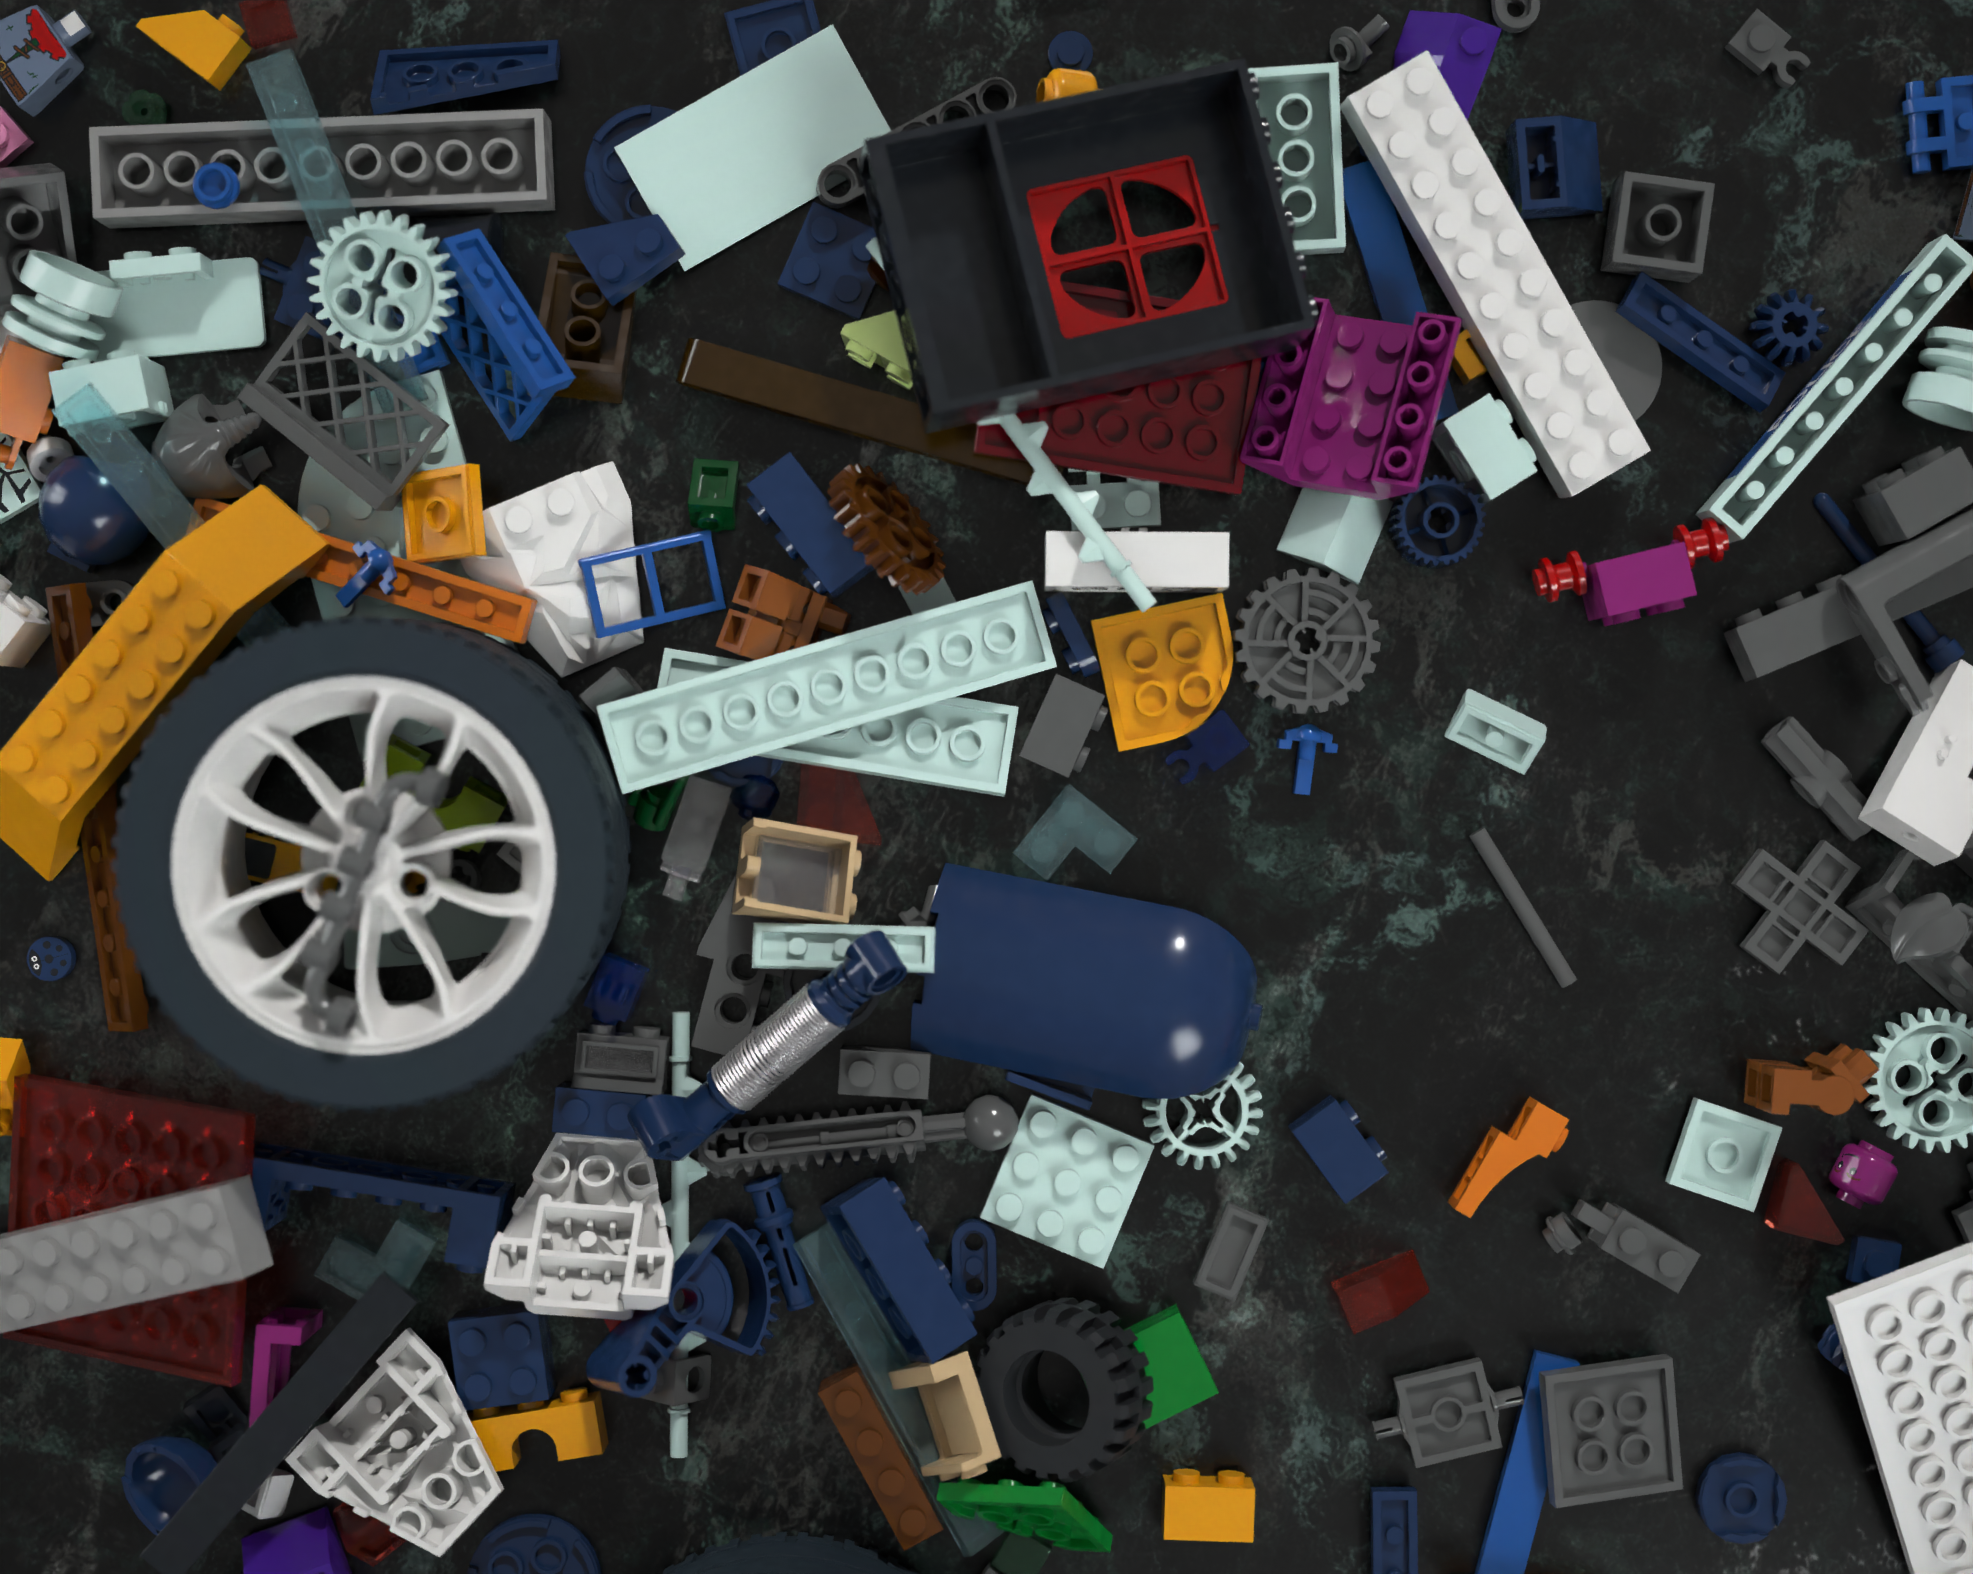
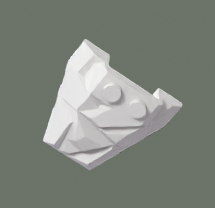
M613 461L592 467L583 472L578 471L482 511L486 555L460 559L464 571L474 581L538 600L526 640L561 678L644 643L643 628L599 639L596 638L583 576L578 565V560L581 558L635 546L631 501ZM636 556L591 566L604 626L642 618Z
M557 1132L532 1173L534 1181L524 1198L518 1197L512 1207L514 1215L503 1233L498 1231L491 1243L484 1279V1289L505 1300L523 1301L528 1311L534 1314L628 1320L633 1317L635 1309L650 1311L669 1303L675 1261L672 1245L669 1242L665 1213L658 1192V1181L653 1159L647 1156L639 1140Z
M407 1328L378 1358L376 1363L380 1367L329 1422L316 1426L290 1453L285 1461L316 1493L326 1498L336 1497L353 1506L354 1513L364 1518L369 1515L389 1525L390 1531L441 1557L501 1494L504 1487L441 1359L411 1328Z

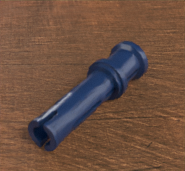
M780 1172L754 1178L744 1183L743 1187L745 1192L750 1193L757 1214V1218L754 1220L755 1226L759 1228L760 1232L765 1233L768 1246L771 1248L772 1259L777 1264L775 1270L781 1282L780 1285L787 1304L786 1308L788 1311H795L812 1305L814 1298L811 1296L802 1260L790 1223L793 1222L794 1213L791 1208H787L780 1186L783 1177ZM766 1192L768 1193V1197H769V1200H770V1203H771V1208H770V1206H769V1203H768V1200H767V1197H766ZM776 1229H779L780 1237H778ZM783 1248H785V1252L789 1261L794 1281H792L786 1259L783 1253Z

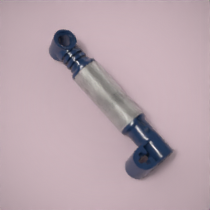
M875 930L860 936L852 942L845 952L846 959L843 963H840L835 970H832L822 980L816 979L806 984L789 1001L780 1006L773 1015L764 1020L748 1037H745L735 1048H732L719 1062L713 1065L707 1073V1080L688 1097L659 1094L648 1097L636 1104L629 1111L627 1119L647 1156L652 1159L684 1160L736 1114H746L749 1110H752L771 1091H774L779 1084H782L786 1078H789L800 1066H803L813 1055H816L829 1041H832L842 1030H845L846 1026L851 1022V1015L855 1009H859L872 995L885 993L898 985L905 978L907 968L883 931Z

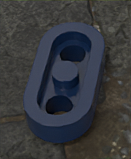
M1059 591L1045 598L1048 607L1041 610L1043 618L1052 635L1059 631L1061 632L1068 646L1061 650V653L1072 674L1081 671L1083 677L1087 678L1101 671L1098 661L1063 593Z
M969 1219L960 1223L952 1235V1291L957 1299L962 1297L972 1311H979L988 1307L993 1302L997 1292L996 1236L992 1227L979 1219ZM978 1234L983 1240L981 1246L978 1248L967 1246L965 1242L967 1236ZM972 1278L979 1279L983 1283V1288L976 1293L970 1292L966 1287L968 1280Z

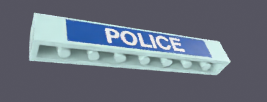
M1947 234L1927 243L1695 515L1701 520L1712 517L1717 525H1724L1729 543L1744 539L1973 272V256Z

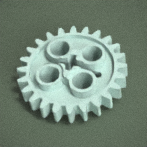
M389 210L379 212L377 219L372 211L360 213V222L355 216L343 219L345 229L340 226L330 228L328 231L333 241L324 240L317 244L319 249L325 254V257L310 259V263L320 270V274L307 278V282L319 286L320 292L309 297V300L312 302H322L324 309L315 316L316 319L330 318L332 321L326 334L330 336L341 332L343 334L340 345L342 349L357 343V357L362 358L373 351L375 362L386 360L388 353L393 362L405 358V351L411 357L422 353L420 343L425 347L434 345L436 340L432 332L441 333L448 328L439 317H447L455 313V310L445 303V299L458 295V291L446 287L445 283L446 280L455 277L456 272L443 271L441 264L449 259V253L436 255L433 251L440 239L438 237L427 240L422 239L425 231L423 223L415 225L409 230V216L406 214L397 216L393 222ZM364 245L369 247L374 254L375 259L372 268L368 267L362 260L361 250ZM394 248L396 254L394 260L391 261L392 254L390 249ZM406 262L412 264L416 269L417 281L414 285L404 277L403 267ZM383 278L382 286L377 284L378 279ZM383 287L388 289V294L383 295ZM351 289L357 291L361 296L362 307L360 311L353 308L350 304L349 292ZM393 305L400 308L403 312L404 324L402 327L397 326L392 321L390 314ZM373 312L375 325L370 323V316Z
M1921 1007L1918 1009L1917 1020L1910 1013H1901L1903 1025L1901 1027L1887 1021L1885 1025L1890 1034L1887 1038L1875 1034L1872 1036L1879 1049L1877 1052L1871 1050H1864V1052L1878 1067L1879 1071L1871 1077L1870 1083L1862 1085L1874 1097L1864 1107L1870 1111H1880L1873 1123L1880 1127L1890 1124L1886 1136L1897 1140L1903 1135L1902 1145L1913 1149L1919 1142L1920 1150L1926 1153H1931L1935 1144L1938 1150L1950 1153L1951 1140L1957 1146L1962 1148L1968 1147L1966 1134L1969 1133L1973 1136V1083L1971 1089L1963 1095L1958 1088L1960 1078L1966 1073H1970L1973 1082V1020L1966 1024L1967 1014L1956 1011L1950 1018L1948 1009L1937 1007L1933 1017L1930 1009ZM1941 1037L1945 1042V1051L1940 1058L1934 1060L1931 1055V1046L1936 1039ZM1961 1054H1964L1965 1060L1960 1064H1956ZM1907 1065L1910 1070L1909 1081L1904 1086L1898 1087L1895 1080L1896 1073L1900 1067ZM1933 1072L1939 1073L1935 1077V1081L1938 1084L1935 1088L1930 1087L1934 1082L1930 1076ZM1908 1096H1912L1908 1105L1904 1106L1903 1100ZM1935 1100L1938 1109L1937 1114L1933 1120L1926 1122L1923 1118L1924 1107L1927 1103Z

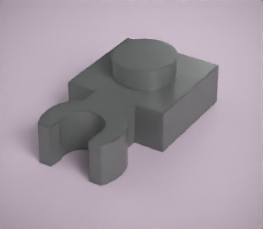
M1756 9L1724 47L1758 76L1769 67L1772 70L1774 81L1784 89H1789L1796 82L1793 77L1788 75L1786 71L1787 64H1793L1803 71L1811 63L1809 58L1802 52H1789L1784 48L1791 36L1759 9Z

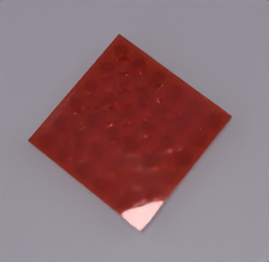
M28 1073L14 1076L8 1232L250 1175L252 1182L256 1114ZM247 1277L3 1333V1338L232 1387L242 1382Z

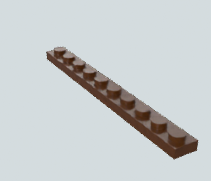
M86 583L45 588L58 680L93 639L90 618L92 603L87 595ZM115 781L84 818L80 835L108 1031L135 1032L149 1028L147 1020L149 1005L143 992L141 971L137 972L133 963L137 958L133 948L128 950L124 939L128 938L124 923H119L117 912L122 911L120 899L114 898L113 888L117 887L116 872H112V860L117 859V848H113V837L117 836L119 821L116 820L118 808L116 801L117 781Z

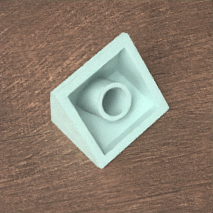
M1302 487L1276 550L1328 573L1334 572L1339 574L1340 578L1358 585L1393 502L1389 499L1375 500Z

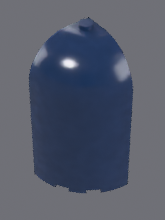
M945 863L930 909L932 915H937L934 925L936 927L935 973H917V975L925 977L922 1000L915 999L912 1007L911 1050L931 1052V1054L1150 1099H1173L1197 1094L1225 1079L1238 1065L1246 1048L1250 1030H1259L1263 1005L1256 1004L1257 974L1254 963L1243 945L1226 929L1199 914L1176 907Z

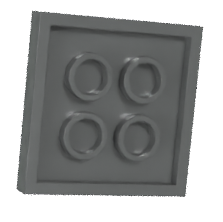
M1667 1354L1539 1372L1549 1503L1552 1506L1562 1508L1683 1489L1672 1357Z

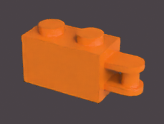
M8 334L0 354V433L12 436L13 440L11 446L0 443V462L5 463V469L12 470L22 441L25 440L35 444L39 433L47 435L54 409L48 408L52 396L48 372L62 370L64 358Z

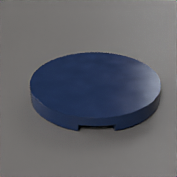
M651 105L635 106L611 117L593 137L594 140L587 154L584 181L592 205L607 224L652 215L614 147L678 111Z
M525 1514L500 1523L483 1538L472 1556L467 1574H601V1569L594 1548L576 1527L551 1515Z

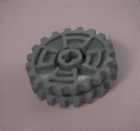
M1308 568L1304 570L1302 576H1299L1296 569L1287 570L1282 573V581H1279L1275 576L1270 577L1262 582L1263 592L1258 590L1250 592L1246 597L1250 606L1248 609L1242 608L1237 611L1235 619L1241 623L1239 630L1231 631L1232 641L1239 645V650L1233 653V662L1242 663L1244 670L1239 677L1243 683L1251 681L1254 683L1255 688L1252 693L1258 699H1264L1269 696L1271 698V707L1277 710H1284L1287 705H1290L1292 713L1306 714L1308 707L1311 706L1314 713H1322L1328 711L1329 702H1332L1335 706H1342L1349 701L1348 691L1360 692L1364 688L1365 684L1361 677L1363 674L1373 673L1376 664L1370 660L1371 654L1380 652L1381 643L1373 640L1372 633L1380 628L1378 620H1371L1367 615V612L1372 608L1369 600L1359 601L1356 598L1359 589L1353 583L1342 586L1339 584L1340 575L1334 572L1326 574L1325 577H1320L1319 568ZM1306 629L1311 632L1310 640L1315 642L1314 649H1305L1304 654L1299 651L1300 643L1295 640V635L1297 633L1298 635L1306 633Z

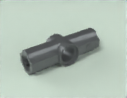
M1788 716L1765 734V737L1760 742L1792 777L1790 782L1794 789L1810 805L1820 808L1841 831L1843 836L1849 841H1855L1872 829L1871 826L1858 819L1867 802V798L1850 781L1852 774L1833 753L1826 749L1823 750L1793 716Z

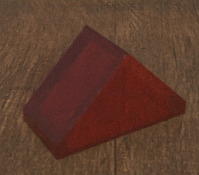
M1788 1158L1779 1161L1763 1223L1778 1231L1834 1245L1844 1242L1843 1236L1801 1166Z

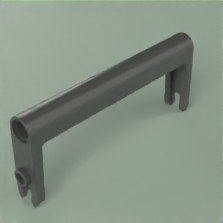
M1973 505L1836 580V590L1844 607L1876 658L1874 665L1878 675L1885 683H1891L1898 697L1913 717L1920 713L1919 709L1922 712L1929 709L1926 700L1932 698L1934 694L1884 606L1899 595L1973 556Z

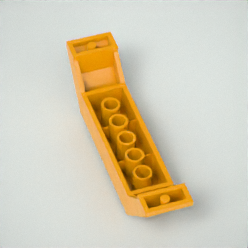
M261 484L166 549L0 751V838L47 881L54 880L80 848L77 842L84 818L140 752L146 738H150L157 727L156 722L159 718L173 710L170 704L177 697L182 696L197 677L203 676L257 610L299 578L303 579L331 544L266 485Z

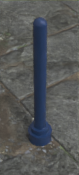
M1818 493L1813 499L1814 507L1860 565H1864L1877 558L1878 556L1832 498L1826 493ZM1921 610L1903 617L1925 645L1922 649L1927 655L1924 660L1935 673L1944 670L1965 653V650L1954 637L1949 639L1945 633L1940 635Z

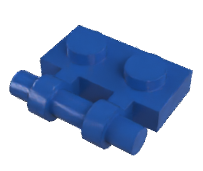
M1973 75L1940 78L1935 82L1936 96L1925 97L1924 81L1906 83V101L1902 102L1903 117L1908 118L1910 141H1907L1905 146L1906 157H1911L1912 173L1923 174L1930 172V155L1940 153L1943 171L1972 169ZM1938 113L1940 137L1928 138L1927 114Z

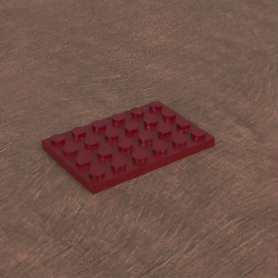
M1060 281L1064 291L1086 309L1114 318H1130L1134 315V306L1130 292ZM1149 295L1150 303L1156 310H1165L1179 301ZM1262 357L1015 414L1023 424L1041 421L1046 423L1049 428L1041 449L1054 466L1240 495L1246 464L1241 462L1240 456L1255 405ZM977 424L973 453L1028 462L1000 424Z

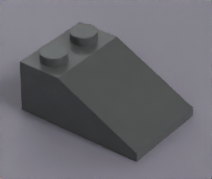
M52 163L0 168V317L4 316L6 311L23 313L11 304L10 300L13 294L34 297L37 292L30 289L19 279L30 250L47 252L77 263L65 172Z

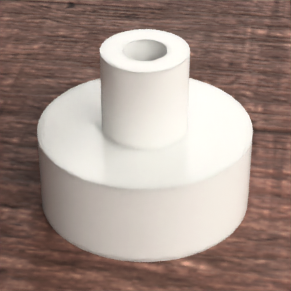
M42 436L35 444L33 443L28 448L26 457L31 474L37 480L44 482L50 471L64 458L73 456L74 453L71 445L66 440L58 437Z

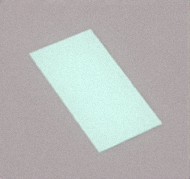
M832 24L614 148L652 215L659 214L686 253L678 261L683 270L687 271L817 197V180L821 171L827 165L862 147L864 139L883 136L891 130ZM839 174L830 175L824 182L826 191L847 179Z

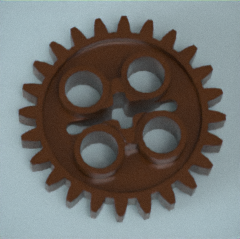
M856 463L854 466L849 464L829 482L831 488L827 490V493L833 498L829 501V505L838 512L834 519L846 528L842 534L852 538L855 543L853 550L862 552L865 555V564L876 568L881 579L887 575L892 587L896 588L900 584L906 594L913 591L916 596L921 592L925 594L941 581L940 579L945 576L942 570L946 567V564L940 559L944 552L935 545L939 539L929 533L930 523L920 518L921 510L919 507H912L910 505L909 496L906 493L902 494L897 489L894 481L888 484L882 472L875 475L869 465L863 468L859 463Z

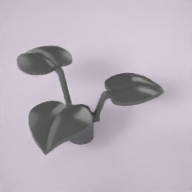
M1973 831L1962 851L1963 853L1973 851ZM1943 893L1926 894L1914 899L1901 910L1893 925L1891 933L1893 959L1897 964L1914 959L1938 957L1955 950L1967 937L1970 925L1966 915L1973 918V908L1964 903H1958L1953 906L1948 896Z

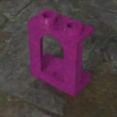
M279 1306L256 1324L249 1428L289 1382L292 1345L301 1346L322 1327V1309Z

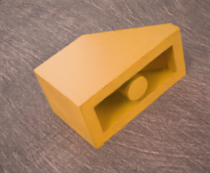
M205 10L143 18L136 25L151 40L219 91L222 90L252 50L241 38L245 30L223 13L218 20Z

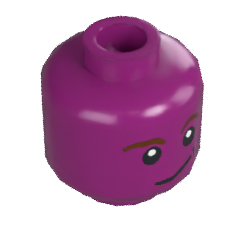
M1862 1139L1858 1145L1854 1143L1845 1145L1829 1173V1180L1839 1188L1836 1197L1858 1209H1861L1864 1202L1870 1205H1880L1898 1174L1896 1166L1891 1163L1894 1156Z

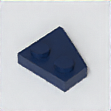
M659 214L570 231L565 235L612 306L686 255Z

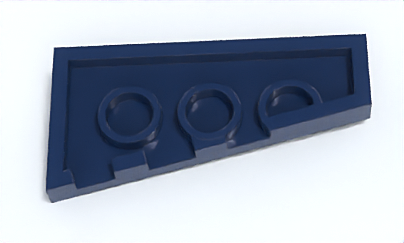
M558 40L380 50L370 97L373 114L378 115L558 80L561 57Z

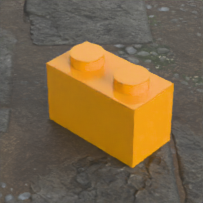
M1176 1469L1173 1471V1475H1163L1161 1507L1163 1539L1253 1543L1255 1487L1251 1477H1244L1245 1474L1243 1472L1235 1470L1219 1471L1218 1476H1200V1472L1193 1469Z

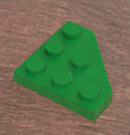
M959 1478L957 1483L940 1482L936 1500L954 1516L973 1520L975 1513H977L981 1519L996 1523L997 1529L1027 1538L1032 1536L1034 1530L1038 1536L1053 1540V1546L1066 1550L1110 1552L1113 1535L1099 1522L1097 1517L1093 1516L1083 1506L1081 1501L1076 1500L1066 1490V1486L1060 1483L1043 1481L1037 1487L1025 1486L1018 1481L1003 1479L998 1481V1485L983 1484L981 1481L972 1478Z

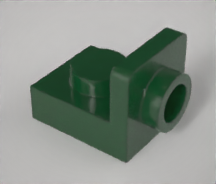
M694 458L688 498V510L692 527L710 530L711 532L735 529V502L740 472L739 461Z

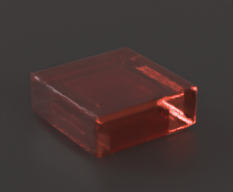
M246 0L238 3L251 46L255 50L298 37L287 0Z

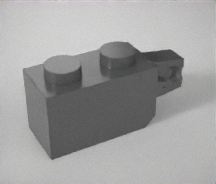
M1579 1198L1571 1212V1215L1591 1227L1586 1237L1591 1239L1599 1248L1676 1293H1679L1701 1255L1688 1245L1615 1203L1610 1204L1606 1202L1600 1211Z

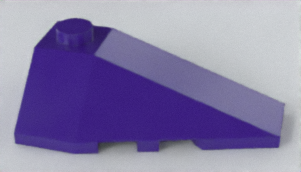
M1410 10L1393 54V70L1428 50L1466 120H1468L1502 29L1460 13Z

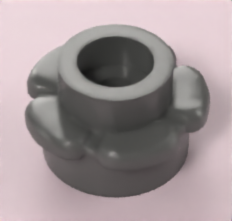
M1561 1212L1554 1218L1551 1216L1545 1219L1547 1228L1542 1230L1549 1245L1556 1253L1565 1249L1567 1254L1573 1255V1248L1583 1243L1581 1234L1574 1223L1564 1212Z

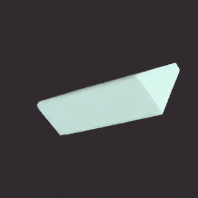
M1467 689L1444 737L1525 775L1545 742L1547 727L1472 689Z

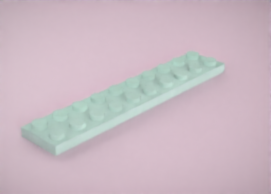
M1031 580L596 706L621 792L625 794L1055 668L1057 664L1034 584Z

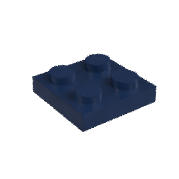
M813 202L777 283L778 286L860 321L877 285L867 271L872 254L866 248V245L876 237L874 228Z

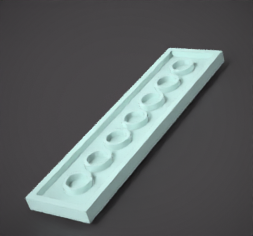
M664 648L657 689L748 662ZM952 697L755 756L1004 797L1019 707Z

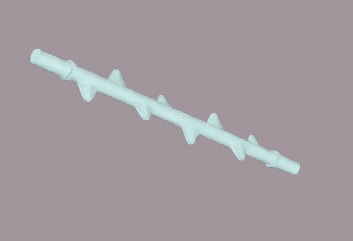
M875 237L866 245V248L884 270ZM1016 414L976 422L978 425L1000 424L1035 470L1027 487L1031 496L1053 494L1086 537L1078 556L1082 563L1104 561L1112 572L1110 574L1111 577L1117 578L1142 613L1153 606L1157 601L1131 568V561L1125 560L1092 516L1100 497L1095 490L1074 492L1041 449L1049 428L1046 423L1041 421L1023 424Z
M685 1011L672 1012V1056H669V1061L672 1062V1096L688 1097L702 1084L690 1076V1061H693V1056H690V1012ZM689 1155L682 1161H671V1200L662 1204L666 1225L671 1228V1245L675 1262L690 1245L689 1185L707 1175V1169L701 1167L700 1163L689 1157ZM681 1289L676 1292L673 1298V1306L676 1311L684 1304L685 1297ZM688 1332L681 1340L679 1346L672 1351L670 1358L675 1360L688 1357V1351L703 1344L706 1340ZM687 1375V1378H686V1387H687V1390H688V1375ZM688 1403L667 1407V1413L670 1414V1457L685 1458L688 1456V1413L691 1412V1407L688 1406Z

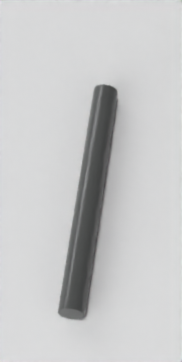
M1485 827L1472 833L1469 836L1561 988L1577 980L1576 976Z

